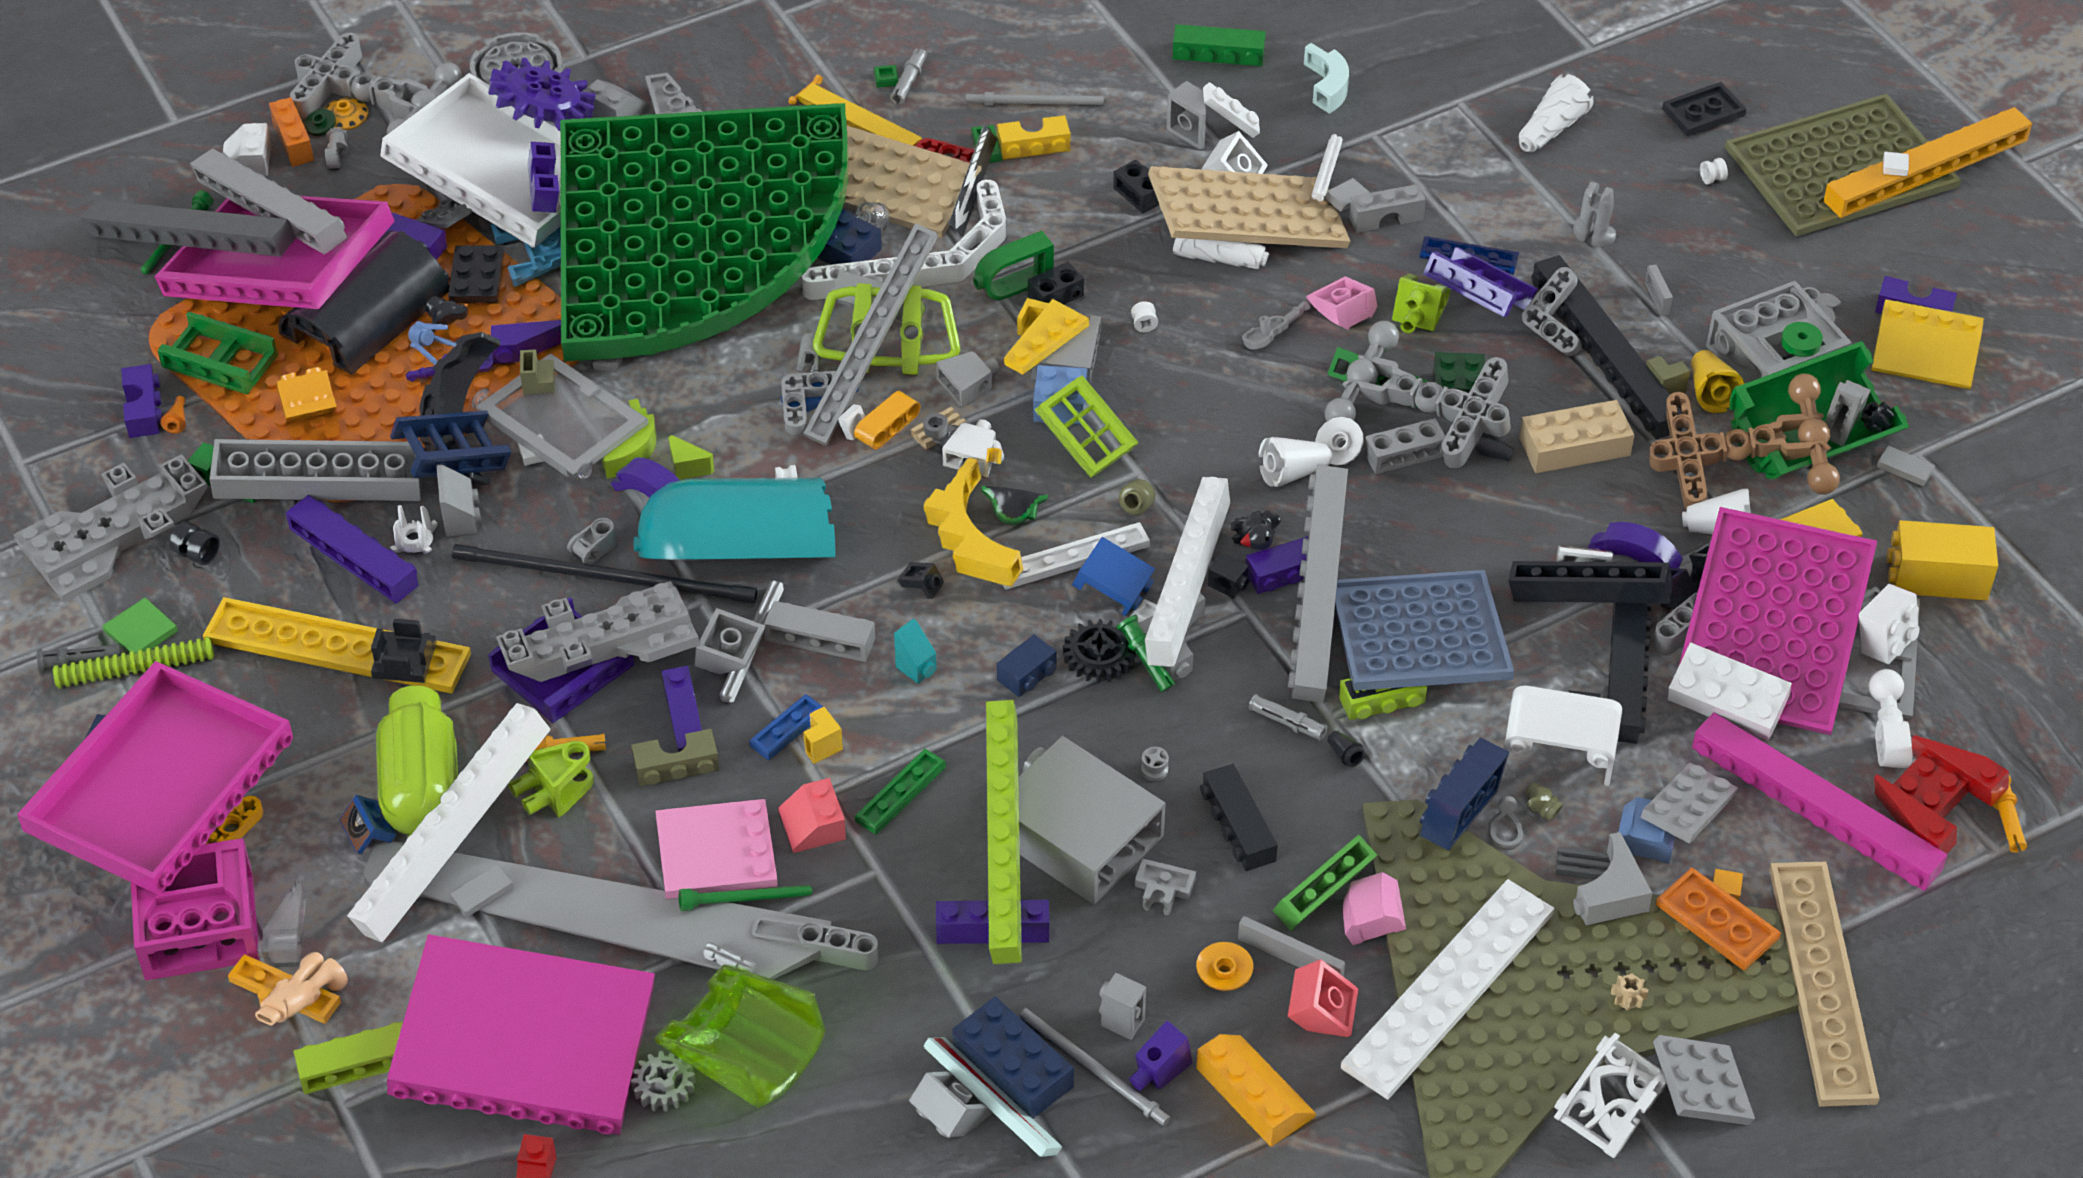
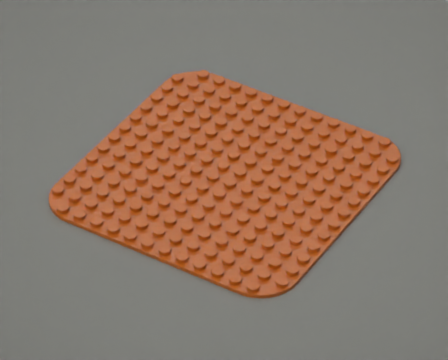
M407 184L378 185L354 199L387 202L392 213L413 220L421 217L424 211L438 207L439 202H441L423 188ZM461 219L448 228H440L445 232L447 248L436 261L448 273L450 285L455 246L495 244L464 219ZM504 252L498 303H457L468 304L467 317L447 325V330H436L434 335L455 342L463 335L479 332L491 336V325L561 320V297L538 278L514 287L508 273V266L519 263ZM447 293V294L443 297V299H445L446 301H449V298H448V294H449V293ZM186 298L161 313L150 329V349L159 362L160 359L157 351L162 344L172 346L189 325L186 316L188 311L274 338L278 356L248 395L169 370L247 440L408 442L407 439H391L390 434L397 417L420 416L419 409L425 385L430 384L433 376L426 379L416 378V380L411 382L407 380L406 374L408 371L419 370L422 367L435 366L422 353L410 346L411 341L408 338L411 326L416 324L417 321L432 323L433 318H430L427 312L352 375L333 365L330 347L305 333H303L304 339L298 344L279 334L278 325L280 319L294 307ZM198 336L186 351L209 358L221 341ZM433 341L430 345L422 346L437 361L442 359L453 348ZM561 343L537 354L538 360H542L551 353L564 362ZM241 349L229 365L248 370L251 373L264 355ZM520 361L493 364L491 370L478 372L468 389L463 412L480 411L476 408L477 405L520 375ZM566 361L564 363L572 367L579 361ZM320 367L321 371L327 370L336 403V411L286 422L277 388V381L281 380L280 376L296 373V377L306 375V370ZM555 371V377L560 375L558 372ZM520 388L496 405V407L504 411L529 394L523 395V389ZM325 500V501H330V502H350V501H355V500Z

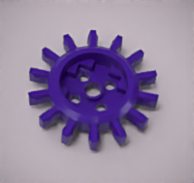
M526 57L522 58L519 68L507 60L503 61L501 71L494 68L488 90L489 95L498 96L497 108L512 106L515 109L512 119L517 121L523 115L534 119V126L540 129L543 121H552L558 131H560V120L592 118L596 97L595 93L582 92L587 87L588 82L586 80L574 82L569 80L571 69L566 68L561 73L550 69V61L544 60L541 67H532Z

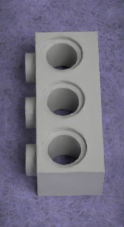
M1436 418L1420 421L1415 424L1366 436L1364 455L1374 473L1379 474L1443 457L1442 442L1446 436Z

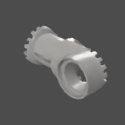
M333 127V129L330 128L328 133H326V138L329 141L325 149L328 170L341 168L339 160L348 153V145L345 143L347 140L346 130Z

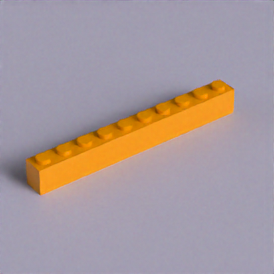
M2015 107L2002 111L1994 116L1982 119L1977 123L1965 126L1960 130L1902 153L1909 154L1907 176L1883 174L1882 161L1828 183L1823 201L1840 218H1843L2028 141L2033 123Z

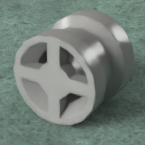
M1160 747L1146 749L1141 759L1142 775L1150 781L1164 779L1168 774V753Z

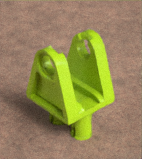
M1412 274L1401 277L1392 320L1402 323L1400 327L1405 333H1412L1416 327L1434 332L1448 302L1451 289L1441 283L1431 286L1417 282L1419 277Z
M572 741L533 751L528 758V772L507 784L515 798L534 787L538 791L521 800L522 806L528 815H532L539 809L549 805L559 818L592 788L594 776L592 771L586 768L590 761L589 747L584 742ZM582 751L584 753L580 759L573 760L569 758L574 752ZM577 774H584L587 776V778L581 782L573 780V778Z

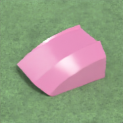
M1346 276L1306 296L1309 302L1323 316L1347 330L1369 317L1372 318L1377 308L1374 288Z
M1381 872L1350 883L1343 899V919L1345 934L1352 945L1363 943V941L1392 932L1396 933L1406 930L1399 886L1396 879Z

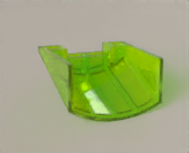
M723 964L707 982L710 991L681 1022L672 1019L655 1037V1041L661 1047L759 1108L780 1097L797 1081L816 1054L826 1030L814 993Z

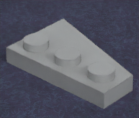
M668 73L645 76V83L655 114L702 112L700 108L697 109L693 105L690 97H686L682 93L681 87Z

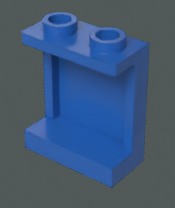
M1102 536L1079 570L1072 586L1081 590L1085 583L1089 584L1125 607L1122 615L1127 616L1131 609L1136 611L1143 600V597L1140 596L1142 591L1147 594L1155 580L1151 576L1155 568Z

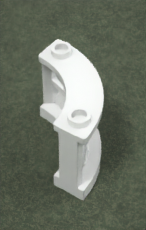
M1614 1033L1610 1038L1607 1036L1603 1037L1596 1048V1051H1598L1597 1055L1586 1068L1569 1095L1563 1093L1554 1106L1558 1110L1554 1116L1555 1119L1560 1120L1602 1148L1612 1158H1615L1620 1153L1641 1120L1636 1117L1638 1113L1642 1112L1644 1114L1646 1110L1648 1111L1667 1085L1662 1069L1618 1041L1620 1035ZM1603 1061H1605V1063L1607 1064L1604 1066H1600ZM1612 1075L1627 1076L1626 1086L1628 1092L1637 1102L1622 1098L1615 1099L1605 1106L1601 1093L1600 1078ZM1589 1080V1092L1581 1091ZM1635 1084H1640L1644 1088H1638ZM1577 1103H1582L1585 1106V1109L1580 1112L1579 1117L1588 1116L1594 1111V1118L1586 1125L1569 1116L1570 1110ZM1620 1108L1624 1111L1625 1116L1619 1117L1615 1110L1610 1117L1609 1112ZM1599 1123L1602 1131L1610 1140V1142H1608L1607 1140L1593 1132L1591 1129Z

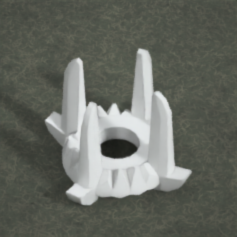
M398 506L399 519L395 521L393 526L395 545L390 547L395 553L403 551L416 553L422 551L424 554L432 551V548L429 546L433 540L432 533L438 523L435 520L431 522L428 510L424 506L420 507L422 523L419 520L417 522L412 520V523L408 524L402 506ZM413 532L418 533V539L410 540L407 536Z

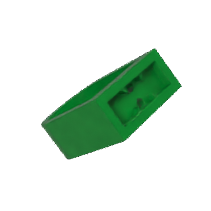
M1041 230L991 250L981 258L976 266L975 276L973 277L975 288L977 290L983 289L994 300L1007 299L1027 291L1028 279L1054 268V244ZM1034 256V265L992 281L995 275L1002 269Z

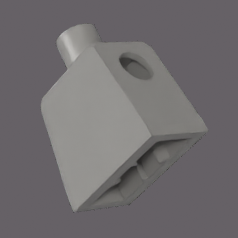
M968 352L937 362V380L961 408L990 391L992 388V374L999 371V365L995 358L992 357L982 361L975 352Z

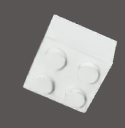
M1888 584L1859 613L1861 654L1890 664L1896 656L1901 655L1904 648L1911 641L1916 640L1920 629L1917 616L1919 608L1915 593Z

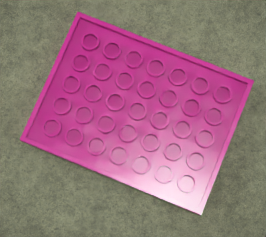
M1720 507L1680 663L1691 642L1792 683L1790 696L1777 723L1831 735L1877 541Z

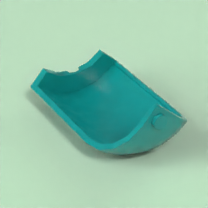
M822 478L685 479L670 482L653 493L642 509L638 536H634L633 540L634 552H638V556L641 558L836 557L834 524H829L827 512H831L832 507L829 495H825L826 484Z

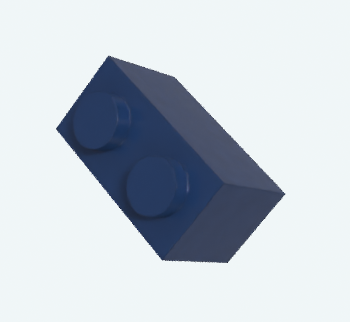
M1033 634L996 663L997 681L1020 697L1027 691L1033 690L1043 678L1054 673L1057 668V651Z

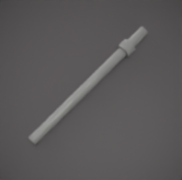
M985 92V94H966V103H984V106H994V104L1104 105V96L1005 95Z

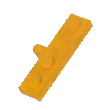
M245 954L228 974L231 983L256 993L260 1004L274 990L277 982L283 979L290 980L293 976ZM320 988L321 994L318 1000L300 1010L299 1013L326 1024L341 1004L340 996Z

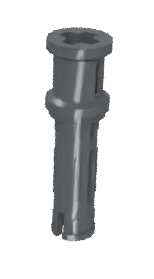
M119 644L69 650L65 646H61L58 650L49 651L37 649V664L39 672L42 673L45 669H53L54 665L62 667V664L65 663L67 666L71 662L79 664L81 660L85 663L88 659L95 661L97 657L104 659L107 655L109 658L113 657V654L121 656Z

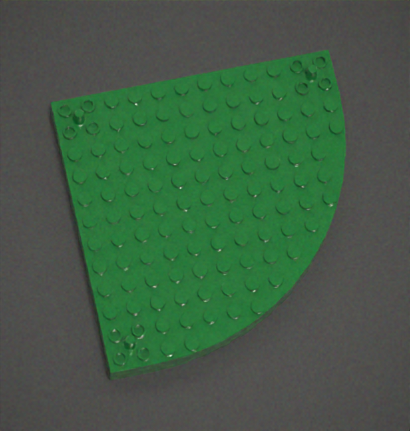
M845 103L560 120L561 345L564 362L655 355L658 352L679 348L707 339L722 331H729L731 327L738 325L763 310L784 294L809 269L822 252L836 227L844 205L849 168Z

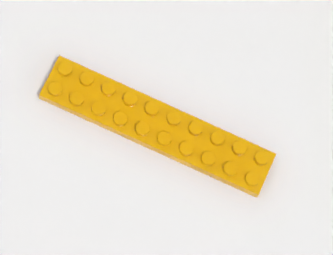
M223 597L203 634V640H205V637H209L213 645L372 677L371 669L374 659L371 646L377 628ZM437 641L425 683L388 681L412 686H424L432 690L453 694L471 656L470 647Z

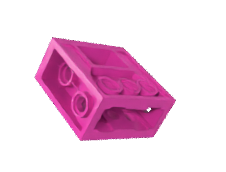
M243 838L201 846L192 856L189 864L179 871L172 884L166 887L160 895L131 882L134 948L145 981L235 966L244 954L260 961L253 871ZM225 939H236L232 945L224 946L221 944ZM206 945L201 949L193 948L194 946ZM166 949H179L174 955L168 956L164 954Z

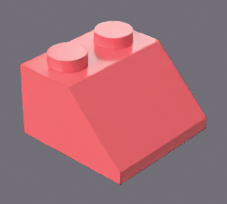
M830 778L803 784L778 808L793 853L846 840L845 819Z
M1321 959L1295 969L1288 1017L1306 1031L1349 1037L1352 1034L1359 988Z

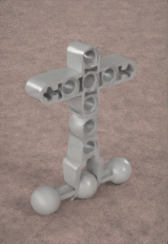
M345 33L335 41L321 58L305 54L295 59L299 84L291 91L290 97L301 119H306L313 111L317 110L331 93L344 97H355L363 102L371 101L373 105L377 104L379 107L391 111L392 115L397 117L388 125L386 132L388 135L461 80L463 73L459 66L454 63L444 62L436 68L434 72L435 83L430 89L426 85L408 78L401 81L386 77L382 78L381 76L376 78L374 75L366 72L360 73L359 70L353 69L362 58L359 38L354 33Z
M1379 321L1374 323L1369 329L1368 341L1370 346L1365 355H1358L1359 359L1353 361L1348 366L1347 381L1343 382L1345 391L1341 398L1331 400L1326 405L1324 413L1327 421L1337 417H1346L1355 421L1356 408L1354 403L1359 394L1381 405L1392 402L1405 406L1411 405L1413 408L1417 406L1418 409L1427 413L1437 411V416L1441 417L1443 415L1445 419L1453 422L1442 442L1444 463L1450 468H1460L1466 463L1482 432L1501 437L1508 434L1511 429L1509 410L1506 406L1498 403L1509 382L1507 363L1499 357L1489 359L1469 393L1457 389H1448L1445 386L1442 388L1436 382L1428 381L1423 383L1422 378L1416 379L1414 375L1399 369L1396 362L1380 358L1383 352L1392 350L1397 345L1399 331L1393 323ZM1378 373L1390 378L1383 386L1375 385Z

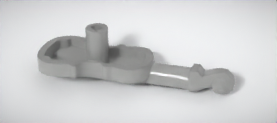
M1307 301L1301 302L1298 307L1294 306L1293 310L1284 317H1260V327L1251 328L1250 331L1243 334L1244 345L1249 349H1259L1267 346L1274 340L1277 334L1286 330L1290 323L1303 315L1304 311H1308L1311 308L1310 303Z

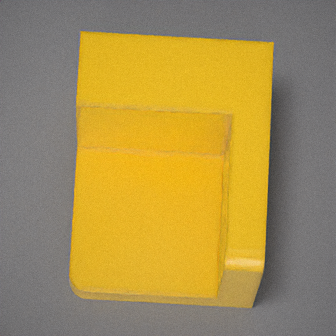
M1027 298L1017 317V335L1022 336L1049 303Z

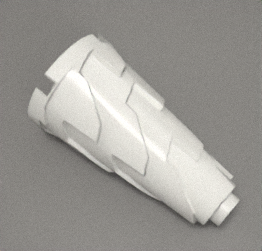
M1561 74L1551 83V87L1531 119L1519 134V146L1526 152H1534L1538 148L1541 149L1551 138H1555L1566 127L1571 126L1578 118L1585 115L1591 109L1594 103L1593 96L1589 99L1587 94L1590 92V89L1583 81L1570 74L1562 78L1563 74Z
M1176 238L1173 247V254L1182 257L1198 258L1213 263L1217 261L1237 267L1245 266L1259 269L1260 265L1265 266L1269 253L1265 252L1266 247L1250 242Z

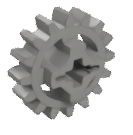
M659 1051L656 1058L648 1054V1062L640 1060L638 1062L639 1069H633L631 1084L635 1099H641L643 1107L650 1103L652 1111H656L658 1106H663L664 1112H667L668 1105H673L677 1109L679 1108L678 1101L688 1102V1093H694V1083L696 1082L692 1064H686L683 1055L675 1059V1052L671 1051L669 1056H664L663 1051Z

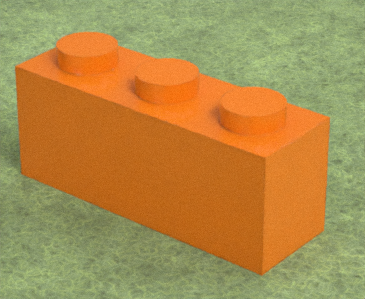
M292 98L280 99L269 103L273 125L291 166L294 167L314 161L309 136Z

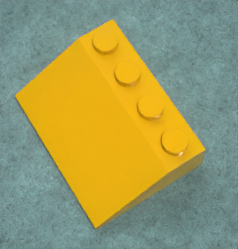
M1885 299L1871 371L1971 389L1984 318Z

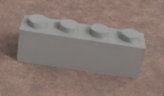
M773 601L764 625H766L765 641L862 662L867 661L875 641V623L873 621L844 616L839 613L825 612L815 608L792 605L790 603Z

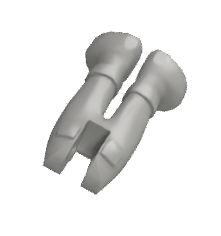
M1591 182L1585 190L1579 219L1574 222L1573 233L1582 242L1587 241L1592 236L1591 245L1605 247L1611 245L1616 238L1615 229L1609 226L1614 206L1613 189L1606 187L1603 194H1599V183ZM1596 212L1597 215H1596V221H1595V225H1594V222H1593V220H1594V213Z

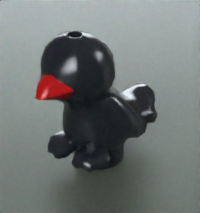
M1266 510L1263 513L1255 511L1250 516L1235 518L1231 522L1230 528L1231 531H1236L1237 533L1232 536L1234 544L1245 545L1256 550L1269 548L1273 542V535L1275 533L1273 530L1281 523V518L1270 510Z

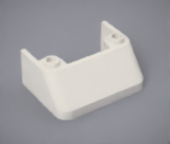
M1519 686L1513 691L1504 749L1514 754H1524L1532 749L1533 742L1587 751V760L1590 764L1597 768H1606L1604 785L1609 786L1618 741L1622 706L1617 701L1532 686Z

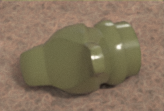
M1535 782L1530 783L1526 789L1527 805L1534 813H1539L1543 819L1546 818L1552 821L1564 804L1559 801L1558 797H1553L1549 788Z

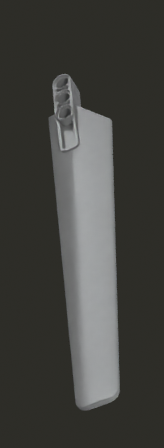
M381 841L376 844L364 869L365 881L368 884L372 885L373 881L378 878L405 843ZM453 853L420 894V897L456 905L450 896L452 892L498 864L512 881L514 888L478 911L741 975L740 971H732L717 964V960L713 962L704 957V948L709 942L719 945V949L726 948L743 956V960L748 958L754 961L757 968L750 978L766 982L814 960L860 970H870L878 964L879 959L878 941L874 935L831 926L832 921L728 902L699 904L692 911H680L678 898L666 899L665 891L460 853Z

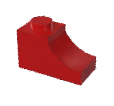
M524 1134L517 1157L516 1178H551L557 1158L553 1138Z

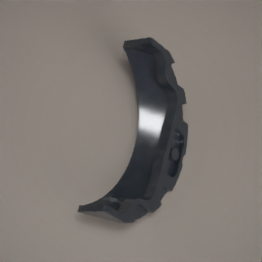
M483 332L463 335L455 341L457 345L452 348L445 358L439 359L433 368L436 372L430 384L425 385L419 409L420 416L463 412L465 398L474 376L489 355L500 346L501 340ZM452 435L441 436L448 450L459 449ZM420 437L427 452L437 451L429 437ZM479 472L462 474L470 478L472 484L490 485V479L485 478Z

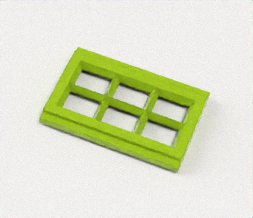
M1083 375L1077 377L1035 408V412L1090 478L1095 477L1138 445V441ZM1076 390L1089 404L1080 413L1066 399ZM1061 401L1074 415L1073 418L1064 424L1051 409ZM1091 410H1094L1105 424L1097 432H1094L1082 418ZM1076 421H1079L1091 435L1082 443H1079L1068 430V427ZM1107 430H1110L1122 444L1112 452L1099 439V436ZM1093 440L1096 441L1107 455L1097 463L1084 449Z

